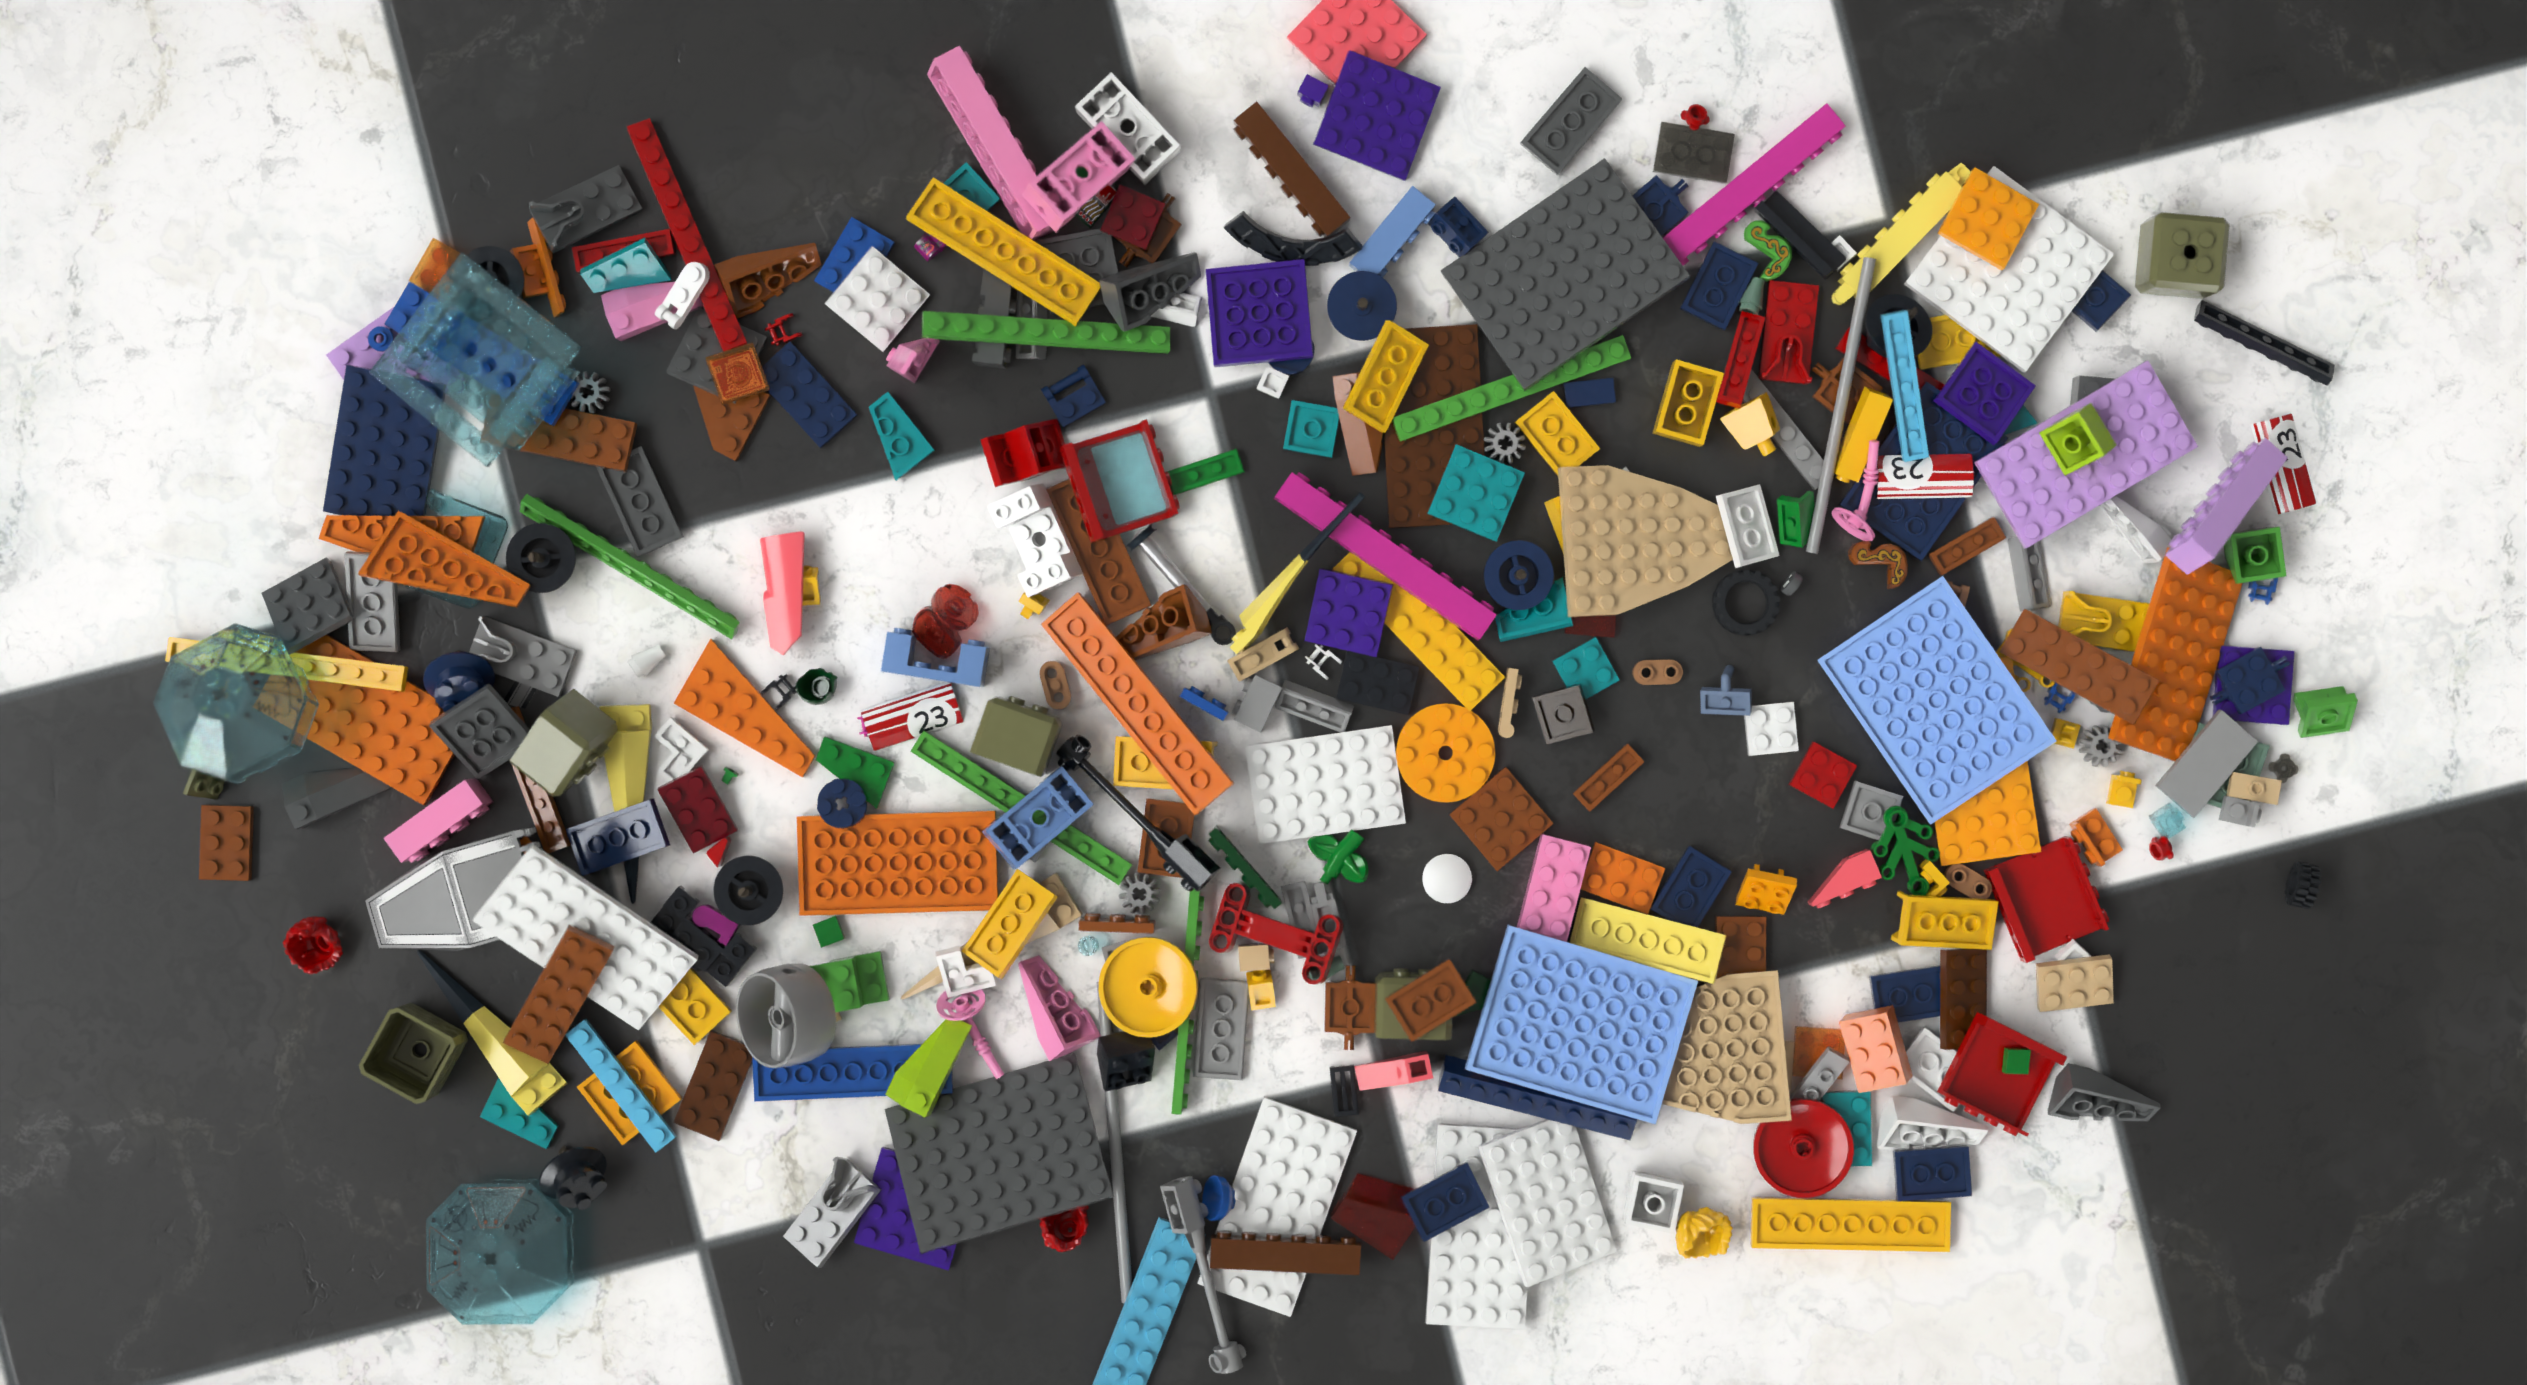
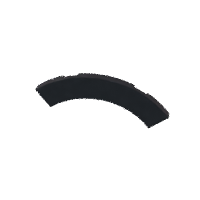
M1244 211L1227 222L1223 227L1244 247H1249L1262 254V257L1275 262L1304 259L1305 266H1317L1321 263L1345 259L1360 251L1363 247L1348 228L1319 239H1292L1263 228Z

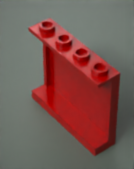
M1977 1012L1937 1092L1946 1096L1944 1101L1955 1107H1958L1959 1103L1964 1105L1963 1111L1975 1117L1979 1113L1984 1115L1983 1120L1995 1127L2000 1123L2004 1125V1131L2014 1136L2021 1133L2028 1137L2029 1133L2023 1131L2022 1128L2055 1062L2063 1066L2067 1056ZM2004 1047L2028 1048L2031 1050L2028 1074H2005L2002 1072Z

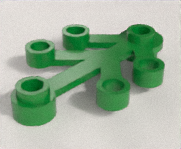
M1891 806L1885 811L1883 816L1886 827L1879 841L1872 844L1871 852L1877 857H1884L1888 853L1887 846L1895 833L1896 844L1886 864H1882L1879 867L1881 877L1885 880L1892 879L1895 876V868L1902 856L1909 877L1907 883L1908 892L1912 895L1925 896L1929 891V883L1926 879L1919 876L1912 851L1923 855L1924 859L1931 862L1939 859L1940 852L1933 846H1925L1907 838L1905 828L1916 832V835L1922 839H1929L1933 834L1931 826L1925 823L1919 824L1908 819V814L1904 808ZM1897 814L1898 818L1893 822L1892 816ZM1926 827L1927 833L1922 835L1921 831ZM1882 845V851L1877 853V847ZM1934 850L1933 857L1929 858L1928 853ZM1889 868V874L1884 876V870ZM1915 882H1919L1917 889H1913Z

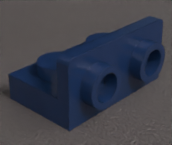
M1453 197L1437 211L1428 223L1432 231L1440 236L1449 249L1459 258L1469 252L1489 233L1456 197Z

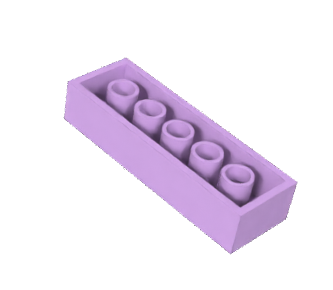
M2267 438L2258 443L2252 442L2244 452H2237L2230 460L2232 463L2231 467H2227L2218 476L2220 479L2219 483L2214 484L2206 492L2208 498L2202 500L2194 508L2193 511L2196 514L2183 523L2181 534L2178 533L2169 542L2171 547L2165 556L2187 575L2214 559L2288 457Z

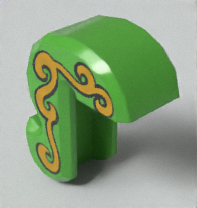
M1755 220L1745 228L1744 240L1772 259L1759 278L1765 282L1775 280L1789 266L1792 259L1791 246L1781 236L1767 235L1766 232L1771 228L1768 223L1762 220Z

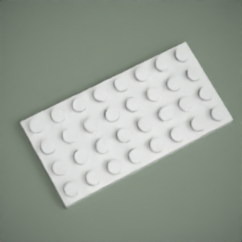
M534 844L531 845L473 918L475 923L543 968L568 925L614 945L611 956L587 997L637 1030L643 1026L698 960L696 953Z
M1263 1097L1232 1184L1235 1190V1206L1219 1221L1215 1234H1217V1231H1230L1232 1235L1242 1236V1232L1257 1233L1256 1236L1266 1237L1267 1233H1279L1282 1238H1291L1292 1234L1306 1235V1239H1316V1236L1320 1235L1357 1129ZM1210 1246L1207 1261L1216 1291L1291 1317L1306 1273L1210 1268ZM1200 1274L1198 1284L1204 1286Z
M1437 1124L1434 1179L1467 1162L1490 1208L1430 1239L1426 1324L1525 1330L1527 1287L1524 1285L1478 1145L1520 1129Z

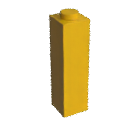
M1864 387L1839 447L1834 471L1836 474L1835 478L1846 483H1850V480L1859 482L1868 459L1869 441L1877 439L1893 401L1888 394Z

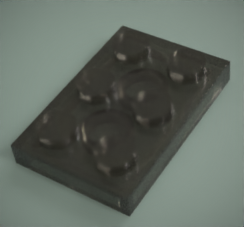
M1661 122L1652 172L1726 184L1735 134L1703 128L1692 130L1689 126Z

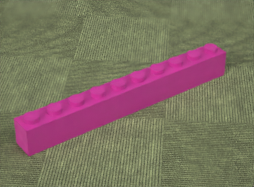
M1828 103L1663 237L1683 266L1689 262L1687 256L1693 251L1699 254L1708 246L1706 241L1714 235L1717 239L1727 231L1726 224L1731 220L1736 223L1747 214L1745 209L1752 204L1756 207L1761 201L1766 199L1764 196L1765 192L1770 188L1775 191L1785 183L1783 178L1787 174L1791 173L1794 176L1805 167L1802 164L1804 160L1808 157L1813 160L1824 151L1821 146L1828 141L1830 144H1833L1843 135L1840 131L1845 127V124Z
M1300 472L1297 475L1291 473L1274 499L1322 532L1347 505L1342 501L1336 503L1329 498L1331 494L1319 486L1315 489L1309 484L1311 480ZM1349 513L1329 535V538L1477 641L1481 639L1496 617V614L1492 612L1494 607L1483 600L1479 603L1473 599L1472 596L1474 594L1467 588L1461 586L1459 589L1453 585V579L1443 572L1438 574L1431 569L1433 565L1423 558L1417 560L1411 555L1413 551L1402 543L1399 546L1390 541L1392 536L1382 529L1377 532L1371 528L1370 525L1372 523L1362 515H1359L1357 518Z

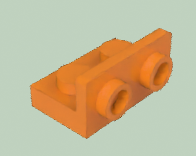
M2093 808L2069 824L2072 828L2070 833L2073 839L2078 844L2081 843L2086 850L2084 855L2091 865L2095 864L2102 867L2106 864L2105 861L2123 850L2096 808Z

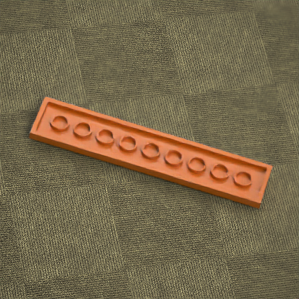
M1077 592L1041 623L1042 627L1194 815L1202 812L1234 784L1080 592Z

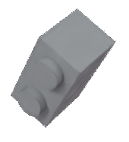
M1257 675L1253 679L1248 677L1242 690L1246 692L1243 701L1237 700L1232 711L1236 715L1234 720L1261 732L1282 687Z

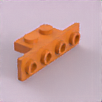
M532 217L527 224L533 245L512 248L510 252L519 261L524 272L523 299L547 294L553 317L555 318L564 313L566 302L563 294H560L558 289L559 277L551 264L552 252L549 246H546L545 239Z

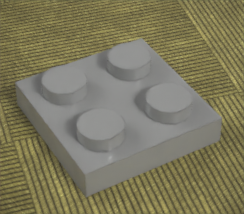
M1854 781L1839 828L1879 840L1886 827L1883 821L1885 811L1891 806H1900L1903 796ZM1897 814L1892 816L1893 822L1896 820Z

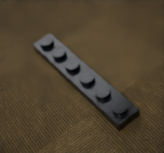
M2201 300L2197 305L2194 321L2198 322L2202 327L2210 328L2227 339L2243 344L2247 349L2255 350L2265 355L2268 359L2287 366L2292 371H2298L2308 376L2315 382L2328 386L2332 381L2334 364L2210 303Z

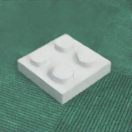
M1794 702L1752 706L1751 715H1744L1748 756L1799 751Z

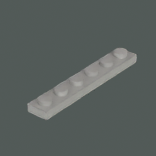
M1751 369L1743 402L1746 403L1765 392L1768 393L1780 426V430L1772 438L1811 488L1816 490L1819 487L1824 460Z

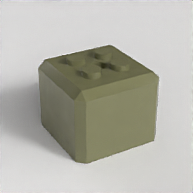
M2164 212L2147 219L2140 225L2135 288L2141 294L2198 299L2218 293L2224 288L2230 224L2225 218ZM2186 246H2192L2195 249L2196 255L2193 259L2185 257L2184 248Z
M572 689L545 709L510 759V763L551 796H560L574 784L578 785L586 775L589 776L597 766L595 762L608 751V744L618 730L616 721L578 691Z
M1009 696V699L995 697L987 701L970 752L1039 777L1044 776L1062 728L1060 718L1049 714L1048 708L1033 704L1031 708L1024 705L1025 700L1014 696Z
M1394 968L1393 972H1381L1375 977L1374 1033L1376 1038L1409 1039L1385 998L1431 969H1418V973H1414L1406 968ZM1452 1018L1418 1039L1451 1040Z
M412 1002L398 1006L388 1011L359 1064L361 1074L415 1104L425 1102L440 1093L468 1042L467 1035L463 1030ZM417 1043H423L427 1047L425 1056H418L416 1054L415 1046Z

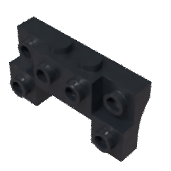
M678 886L650 923L698 955V960L692 968L698 972L701 970L708 972L726 987L757 950V947L751 946L742 938L740 933H737L727 945H724L704 927L697 926L688 915L700 901L684 891L685 888L683 886Z

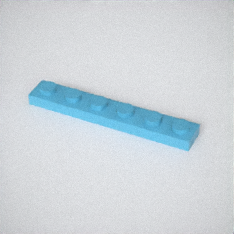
M1901 310L1882 314L1881 321L1902 461L1908 462L1927 458L1929 453L1908 311Z
M584 1019L565 1034L655 1153L677 1137L587 1019Z

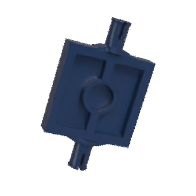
M1655 175L1632 196L1662 236L1689 213L1680 203L1678 197L1689 186L1685 183L1678 189L1685 182L1681 179L1670 188Z
M2258 647L2215 671L2221 681L2222 690L2210 696V700H2214L2212 703L2217 705L2228 699L2234 704L2237 712L2243 714L2285 691L2278 678L2277 671L2289 666L2290 663L2286 661L2288 659L2285 656L2272 663L2265 655L2263 649Z

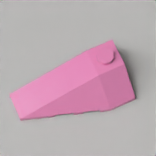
M675 282L651 283L615 289L601 295L605 315L615 338L623 341L668 322L655 316V311L664 302ZM699 297L690 312L697 310L698 307H703ZM673 306L670 312L675 314L678 308Z
M923 338L899 344L897 349L893 347L886 358L888 361L887 367L915 383L940 340Z
M1039 955L1018 963L1037 1036L1049 1061L1068 1055L1101 1037L1089 1012L1085 1008L1081 1009L1073 1000L1075 996L1070 991L1066 992L1058 983L1056 974Z

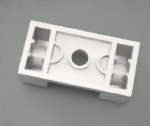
M1112 72L1075 106L1077 114L1091 129L1102 121L1133 155L1135 161L1129 169L1144 185L1181 152L1180 145ZM1131 120L1135 124V128L1131 133L1122 132L1120 126L1123 121Z
M1044 483L1029 486L988 505L997 529L1008 526L1027 570L1018 574V577L1027 597L1041 594L1083 575ZM1038 532H1042L1046 537V542L1043 546L1037 544L1035 540Z

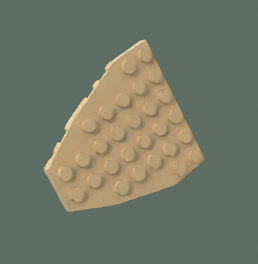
M1609 465L1558 468L1568 617L1621 614L1688 587L1733 560L1717 504L1681 487Z
M1778 970L1727 974L1717 978L1715 984L1706 983L1696 987L1662 1104L1734 1121L1739 1124L1792 1120Z

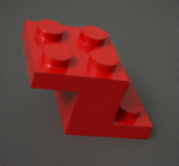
M1057 419L1023 425L1004 434L989 436L980 440L995 487L1030 480L1047 472L1065 468L1059 450L1062 445H1065Z

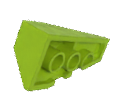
M945 1019L895 1072L885 1095L902 1107L925 1118L930 1116L973 1025L962 1020L951 1021Z

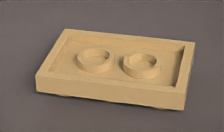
M2110 954L2036 963L2037 1008L2039 1012L2114 1003L2113 967Z

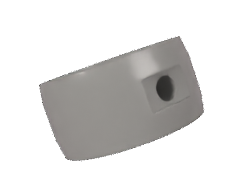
M793 963L763 969L748 976L739 989L736 1002L739 1032L749 1053L763 1066L783 1068L808 1062L823 1055L831 1046L836 1029L834 1002L827 984L812 967L802 963Z

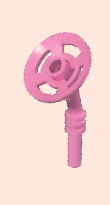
M1877 440L1869 441L1867 468H1864L1865 474H1863L1865 478L1863 483L1865 485L1858 510L1852 512L1837 507L1832 511L1833 518L1843 529L1853 536L1869 542L1875 538L1872 528L1866 522V515L1874 487L1878 484L1876 479H1878L1877 474L1879 473L1877 469L1879 441Z
M983 990L961 994L962 996L957 997L952 1003L948 1002L952 997L948 998L945 991L937 1000L936 1007L939 1015L947 1020H962L973 1025L969 1032L973 1040L972 1045L976 1046L975 1050L979 1051V1056L982 1055L994 1077L998 1079L1003 1076L1004 1072L990 1051L991 1046H987L989 1044L988 1041H984L986 1039L985 1036H981L972 1018L985 1005L986 998ZM970 994L978 996L980 1000L976 1002V999ZM944 1009L948 1010L950 1015L946 1014Z

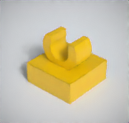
M1024 592L1018 601L1025 605L1020 615L1026 619H1029L1034 612L1040 615L1050 600L1041 594L1027 597Z
M2055 718L2051 729L2052 735L2057 740L2054 744L2074 749L2081 725Z

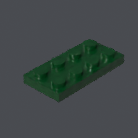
M1216 825L1209 831L1211 838L1208 841L1217 851L1222 849L1227 855L1225 861L1234 871L1238 868L1243 873L1241 879L1250 889L1255 887L1259 891L1258 899L1266 908L1271 905L1273 909H1276L1282 903L1280 897Z

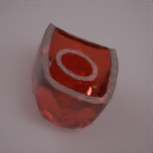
M926 606L915 615L912 633L936 657L947 659L959 648L962 639L951 620L941 610L937 611V608L934 611L933 606Z

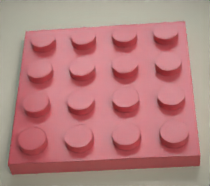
M1322 0L1287 36V39L1335 85L1349 50L1396 68L1424 40L1427 34L1392 0Z

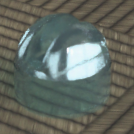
M1088 935L1079 940L1078 949L1081 954L1091 956L1098 951L1099 942L1094 936ZM1088 939L1091 940L1093 951H1090V944Z

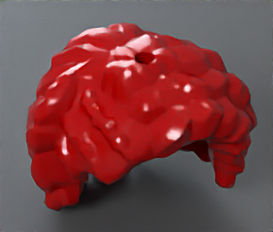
M309 916L301 919L287 931L286 939L283 941V946L286 948L284 952L291 959V964H297L298 968L303 969V972L307 974H317L323 970H328L330 967H334L343 954L338 933L327 925L325 917Z
M1089 1205L1039 1219L1044 1245L1051 1249H1056L1058 1252H1067L1080 1245L1089 1225L1087 1217Z

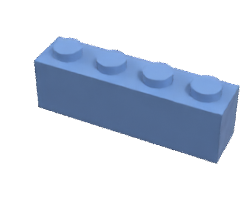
M1412 186L1363 245L1362 249L1349 262V266L1355 271H1369L1384 277L1388 272L1385 267L1390 261L1395 263L1404 253L1401 249L1406 242L1411 244L1420 232L1417 229L1422 222L1427 225L1435 215V212L1432 210L1436 204Z

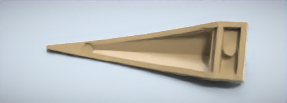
M1057 872L1039 883L1058 896V898L1026 944L1061 929L1083 915ZM967 942L962 947H960L961 951L965 947ZM962 952L965 966L977 963ZM939 966L903 994L901 999H906L943 982Z

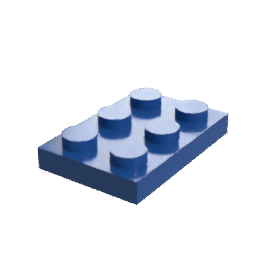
M851 217L814 281L834 292L871 246L887 258L895 242Z

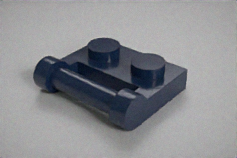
M1084 364L1077 367L1078 370L1050 387L1045 386L1041 388L1063 428L1106 404ZM1082 379L1086 382L1087 385L1058 402L1055 400L1054 395Z

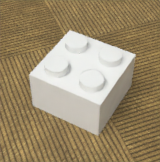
M1632 1171L1622 1220L1628 1225L1674 1234L1684 1184L1679 1180Z

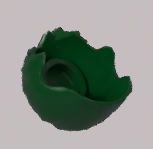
M822 668L810 669L797 680V693L804 702L811 705L825 704L834 696L838 677L833 675L832 672L827 673Z

